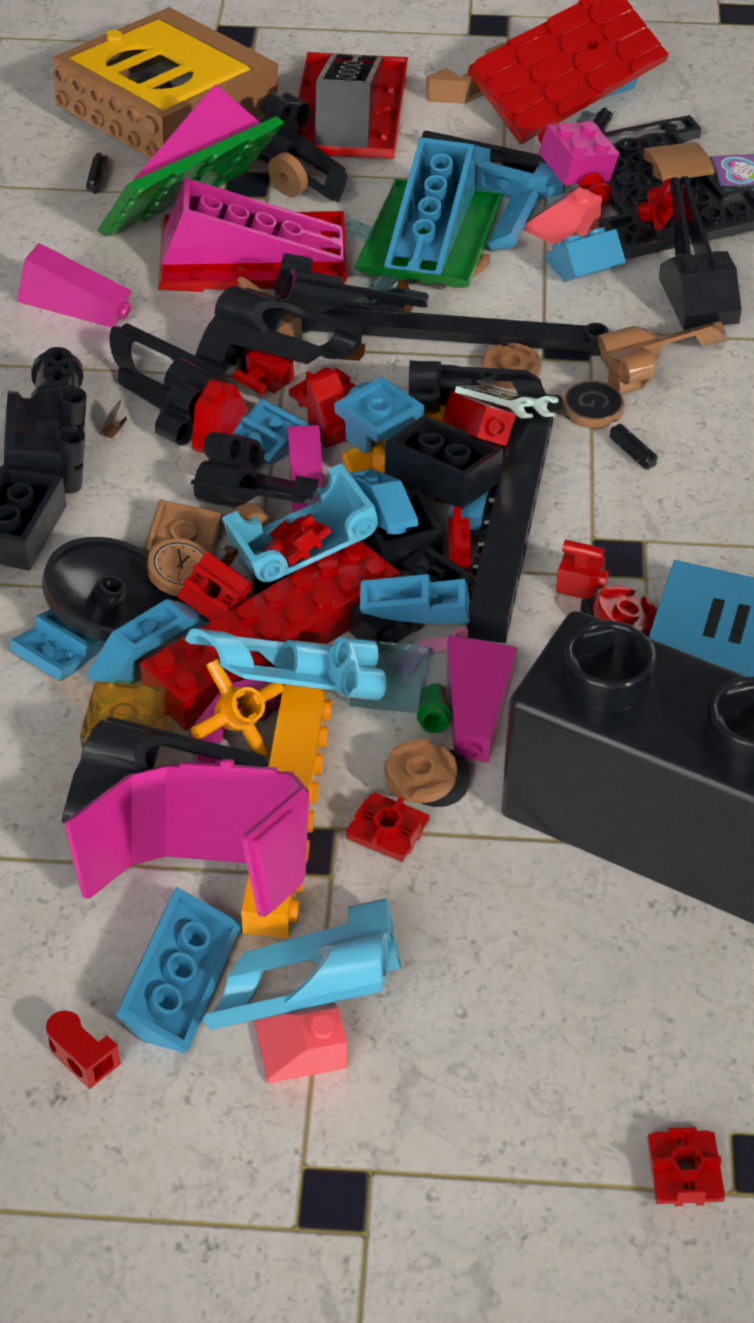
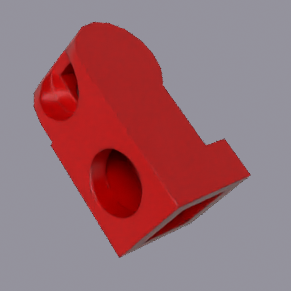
M67 1010L58 1011L47 1020L46 1033L49 1036L50 1050L89 1089L121 1065L118 1044L108 1035L98 1042L82 1027L81 1020L76 1013Z

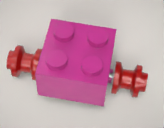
M584 121L560 124L551 122L543 126L538 134V141L541 144L538 153L563 185L578 184L577 188L589 190L591 193L602 197L601 207L606 205L612 196V188L604 182L610 181L620 153L594 122Z

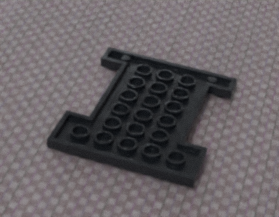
M691 115L604 132L603 134L620 153L610 181L604 182L612 188V196L609 203L618 215L600 219L599 228L605 227L606 232L614 229L617 230L625 259H632L637 256L659 253L660 251L675 248L673 215L664 228L660 230H655L653 222H641L638 206L641 202H648L647 196L650 188L661 187L664 182L653 176V164L644 160V148L682 144L689 140L700 138L701 127ZM712 175L689 178L692 194L708 241L754 231V191L751 187L725 192ZM688 228L689 242H690V245H692V241H691V237H690V232H689V228Z

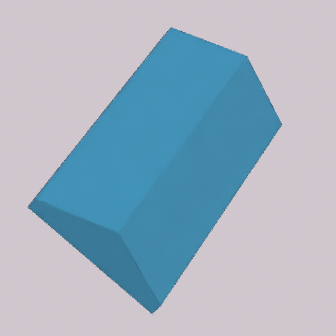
M176 887L170 896L115 1016L143 1042L186 1053L241 930L242 923Z

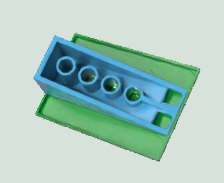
M419 138L408 180L395 179L355 263L356 271L370 276L388 275L397 280L416 279L425 284L443 283L453 288H466L471 285L476 267H478L485 243L488 240L502 202V193L475 190L474 144Z

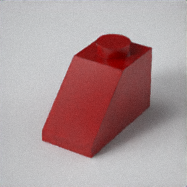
M335 370L307 379L308 423L310 426L319 425L320 442L325 448L347 441L345 421L335 414L334 403L346 397Z
M209 380L195 403L192 448L194 451L204 453V442L210 432L217 431L233 434L248 409L236 385L215 380Z

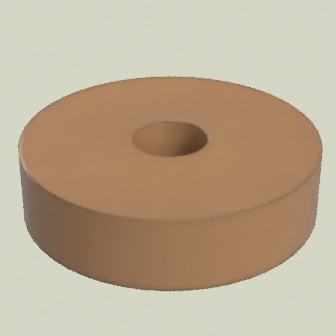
M282 152L269 161L268 172L270 178L281 193L288 197H296L306 190L308 185L307 174L302 164L293 155Z

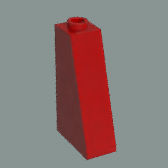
M450 391L442 421L477 438L506 446L516 414L508 407Z

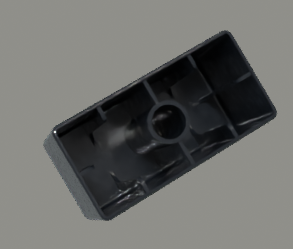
M580 611L570 612L510 698L501 802L502 814L509 819L754 924V677L744 676L652 640L630 624L613 620L604 621Z

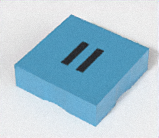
M673 560L649 638L744 676L754 677V577Z

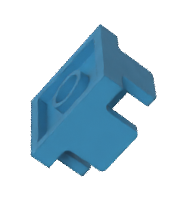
M383 377L334 403L335 414L345 421L346 440L365 454L371 451V439L376 443L385 439L386 445L388 439L414 423L418 418L424 416V405Z

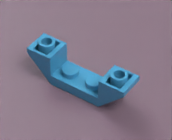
M475 145L476 189L502 193V196L511 198L534 188L539 195L537 200L564 194L565 185L562 184L547 164L541 162L533 174L490 163L491 149Z
M373 469L349 473L375 506L378 527L386 530L388 534L405 533L408 527L418 526V518L401 480Z
M166 599L110 634L87 673L88 679L110 697L137 680L135 660L177 634L181 638L187 636L191 629H199L209 623L210 620L185 603Z

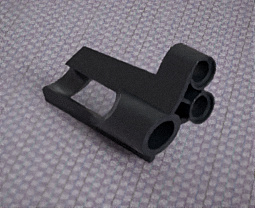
M273 92L269 93L261 103L260 112L264 117L259 122L263 123L277 116L284 124L257 158L267 165L272 158L282 152L289 153L295 158H301L327 175L324 185L307 175L308 186L331 201L339 202L347 181L346 168L296 132L310 117L311 110L309 105L289 92L281 97Z
M283 253L275 286V297H280V299L319 312L336 307L401 311L405 305L422 308L428 307L429 295L426 292L404 288H393L386 292L342 284V277L312 272L313 259H310V257ZM361 297L377 299L374 305L353 302Z
M231 286L218 298L214 311L215 317L208 324L195 356L226 371L231 366L237 364V359L242 355L245 348L309 364L320 356L334 360L351 355L362 344V330L360 325L251 288ZM284 313L335 330L333 337L320 346L277 331L282 323Z
M129 323L121 327L113 326L110 331L109 342L112 356L119 367L117 382L122 387L160 409L154 433L179 446H184L193 437L195 403L209 380L227 383L224 378L226 370ZM134 342L155 350L174 361L166 371L164 384L137 370L132 359L131 350Z
M410 360L409 395L424 405V412L426 413L439 412L440 404H447L450 391L455 392L456 386H482L475 380L509 381L513 383L517 391L516 394L532 398L555 396L558 398V403H555V409L562 408V398L559 395L547 394L542 386L541 379L527 370L462 367L441 364V361Z
M212 431L207 435L204 442V453L209 460L203 461L199 465L195 478L190 483L194 485V495L199 502L236 508L256 496H263L304 504H315L318 478L296 475L295 481L257 473L256 469L261 466L265 458V450L262 449L261 443L258 440ZM257 489L268 490V491H274V492H280V493H286V494H292V496H291V495H285V494H279V493H273V492H267V491H261V490H257Z
M108 716L106 720L102 719L95 725L85 743L81 760L73 774L62 816V823H65L70 817L127 775L154 769L159 746L220 761L222 759L234 760L235 765L267 767L264 755Z

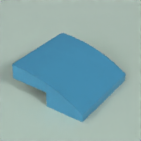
M261 399L247 416H243L233 434L258 440L261 443L262 449L265 450L263 462L271 465L289 453L288 426L310 425Z
M49 609L36 616L34 628L11 639L10 651L58 681H62L93 658L106 642L88 637L74 630L57 617L52 609Z

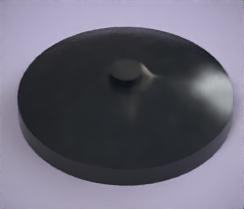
M84 537L61 545L49 557L42 577L44 597L57 617L74 630L105 642L113 631L164 600L178 601V597L159 590L150 581L147 569L148 552L133 544L113 538Z

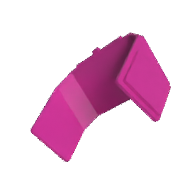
M222 759L220 764L182 762L180 765L169 764L127 775L65 822V829L82 897L92 898L131 865L165 856L247 863L257 913L259 916L266 917L304 882V877L306 876L309 791L293 772L278 771L277 767L235 765L234 760Z

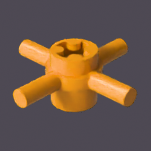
M219 659L207 664L206 667L222 695L214 707V715L191 728L194 738L200 740L221 727L231 731H242L253 753L264 755V757L269 755L270 752L254 724L262 717L265 710V702L284 691L283 685L271 682L259 690L252 687L234 688L224 668L219 665ZM238 704H240L243 711L238 710Z

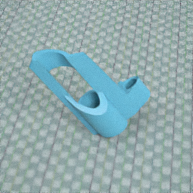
M197 628L191 629L185 638L190 644L214 646L220 658L219 665L243 679L334 690L344 697L380 700L386 690L385 672L382 669L375 668L378 661V646L376 642L371 640L339 637L333 645L297 640L278 642L236 637L222 631ZM249 651H258L276 668L254 665Z
M387 898L348 906L349 923L244 952L227 977V985L214 1012L206 1013L202 1021L210 1030L382 992L383 986H385L388 972L401 969ZM311 960L315 961L316 969L290 995L251 1003L260 985L264 971Z

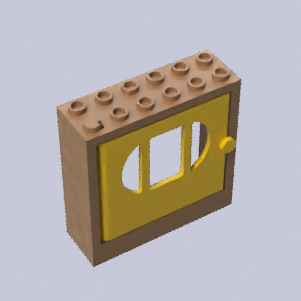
M170 7L117 30H109L103 36L53 57L56 105L150 159L215 84L257 120L264 117L260 112V106L265 96L272 92L278 95L277 62ZM165 59L179 65L140 84L126 78ZM187 72L193 73L192 78L183 85L167 89H152Z

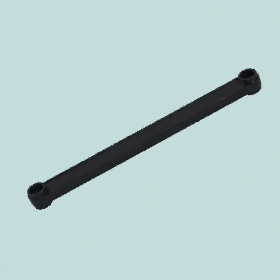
M336 307L322 312L360 325L362 335L492 345L501 344L508 346V343H518L531 348L583 351L591 356L601 355L597 336L608 333V328L602 323H590L586 326ZM302 319V334L310 331L335 332L333 329Z

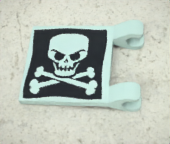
M486 385L456 386L455 393L510 407L520 418L533 417V414L525 412L524 407L533 406L544 417H554L556 413L549 412L547 404L549 401L558 403V398L555 396H544L535 399Z

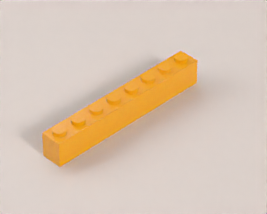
M284 684L268 767H277L278 771L293 772L308 789L307 832L313 833L315 811L310 810L311 803H318L319 782H315L316 775L322 776L324 754L319 753L320 748H327L328 727L324 726L325 721H331L333 700H327L326 689ZM307 840L306 862L309 859L310 840ZM248 873L241 910L243 934L289 938L291 923L298 924L300 901L295 900L296 892L303 893L304 882L266 917H262L257 913Z

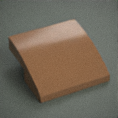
M696 142L644 148V160L653 164V176L661 181L672 177L681 179L682 176L691 178L714 174V167L710 158Z

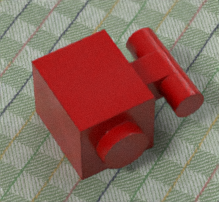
M253 350L246 355L247 374L241 370H236L232 377L235 382L261 396L267 390L275 394L294 379V365L292 360Z
M565 539L562 547L564 556L558 568L556 592L581 599L596 598L599 589L602 590L606 587L609 578V571L604 570L606 556H604L605 549Z

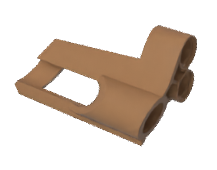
M713 322L665 336L639 326H631L598 335L597 341L601 354L600 357L609 371L608 383L617 388L622 395L643 389L651 382L654 376V366L657 365L656 359L660 355V346L695 336L702 346L727 341V334L722 322Z

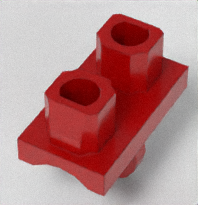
M671 178L665 179L661 187L650 188L647 196L648 202H641L638 206L641 222H653L655 230L663 229L673 215L670 189Z

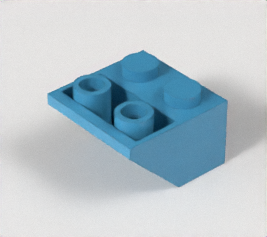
M605 227L590 231L587 235L581 237L578 234L565 238L562 242L552 245V251L544 254L545 260L564 282L615 268L626 263L617 230L614 229L606 232Z

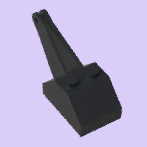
M682 176L680 181L678 177H672L670 189L673 207L675 257L660 264L659 280L683 330L720 321L723 325L739 324L742 308L737 268L728 251L712 252L692 194L688 176ZM688 228L695 255L691 254Z

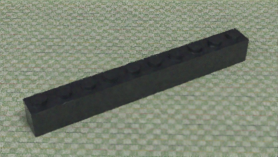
M549 401L547 409L553 413L555 403ZM533 406L524 407L526 413L533 414L532 418H520L516 415L506 449L503 448L501 482L493 487L497 488L496 491H490L488 509H492V511L485 512L483 531L487 532L486 534H480L478 553L481 554V557L475 556L473 562L472 576H476V579L468 583L470 600L469 623H465L467 624L468 638L499 643L507 642L554 417L540 415Z

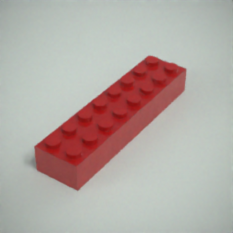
M359 541L302 567L199 629L222 631L236 637L278 642L297 640L328 644L350 631V608L360 603L361 581L399 577V571L364 542ZM185 636L142 661L140 667L143 691L184 731H187L196 723L220 692L206 667L207 664L216 659L220 661V658L214 646L190 644L185 640ZM249 651L254 665L276 668L258 651ZM224 668L231 683L246 680Z

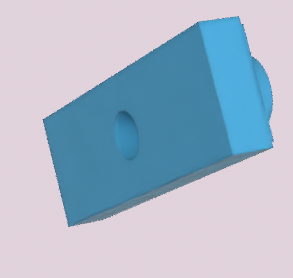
M534 188L511 197L487 242L492 251L501 248L508 250L518 243L517 238L526 227L525 222L529 215L533 213V207L539 196Z

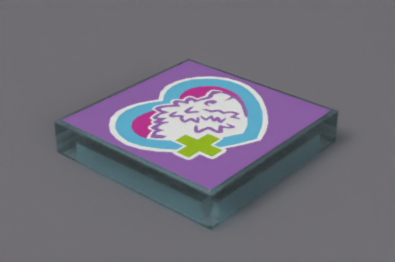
M754 154L710 156L714 167L713 178L725 192L751 187L754 191Z

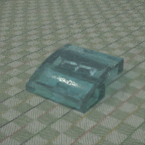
M374 641L378 646V661L375 668L382 669L386 675L385 693L380 700L350 698L349 706L417 713L425 693L432 652L431 647Z

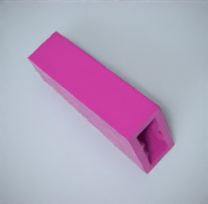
M40 243L36 245L24 260L17 301L23 304L111 328L120 319L125 320L132 307V304L129 303L131 290Z
M449 635L447 639L446 664L450 710L452 713L453 751L467 760L489 763L515 673L517 647Z

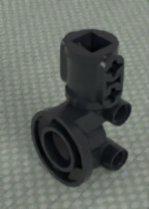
M52 347L33 361L31 377L35 390L31 393L30 398H23L18 391L8 390L4 465L63 477L65 493L70 494L78 492L82 488L87 394L80 388L84 379L82 363L68 349Z

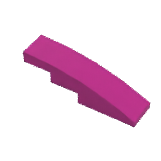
M319 425L288 426L291 480L295 481L296 475L318 478V487L324 489ZM316 494L315 503L319 501V500H318V497H317V494ZM292 501L293 513L311 504Z

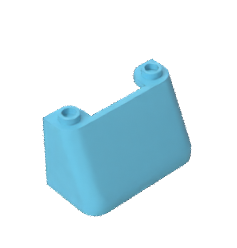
M342 463L327 469L330 479L324 489L318 487L317 497L319 501L314 505H309L263 527L256 516L250 518V521L242 519L237 511L222 517L230 544L238 550L236 558L245 569L263 582L274 581L359 542L376 530L378 518L375 506ZM311 514L315 521L328 525L331 533L320 541L323 545L319 549L313 547L308 552L310 557L307 560L301 558L293 566L287 564L281 552L277 550L263 552L262 550L272 540L269 533L285 519L290 525L300 516L305 517Z

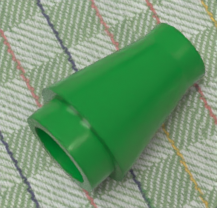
M432 683L425 688V695L417 712V721L425 731L440 733L451 723L452 713L444 686Z

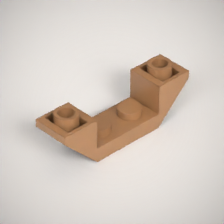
M503 42L499 45H496L490 49L485 50V55L505 45L506 43ZM445 68L426 77V100L429 102L466 104L484 96L469 73L459 77Z

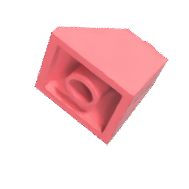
M579 187L554 200L527 221L523 231L553 245L579 234L580 237L587 235L588 232L593 231L599 226L602 197Z
M335 1002L254 1020L267 1083L347 1068V1040L339 1008Z

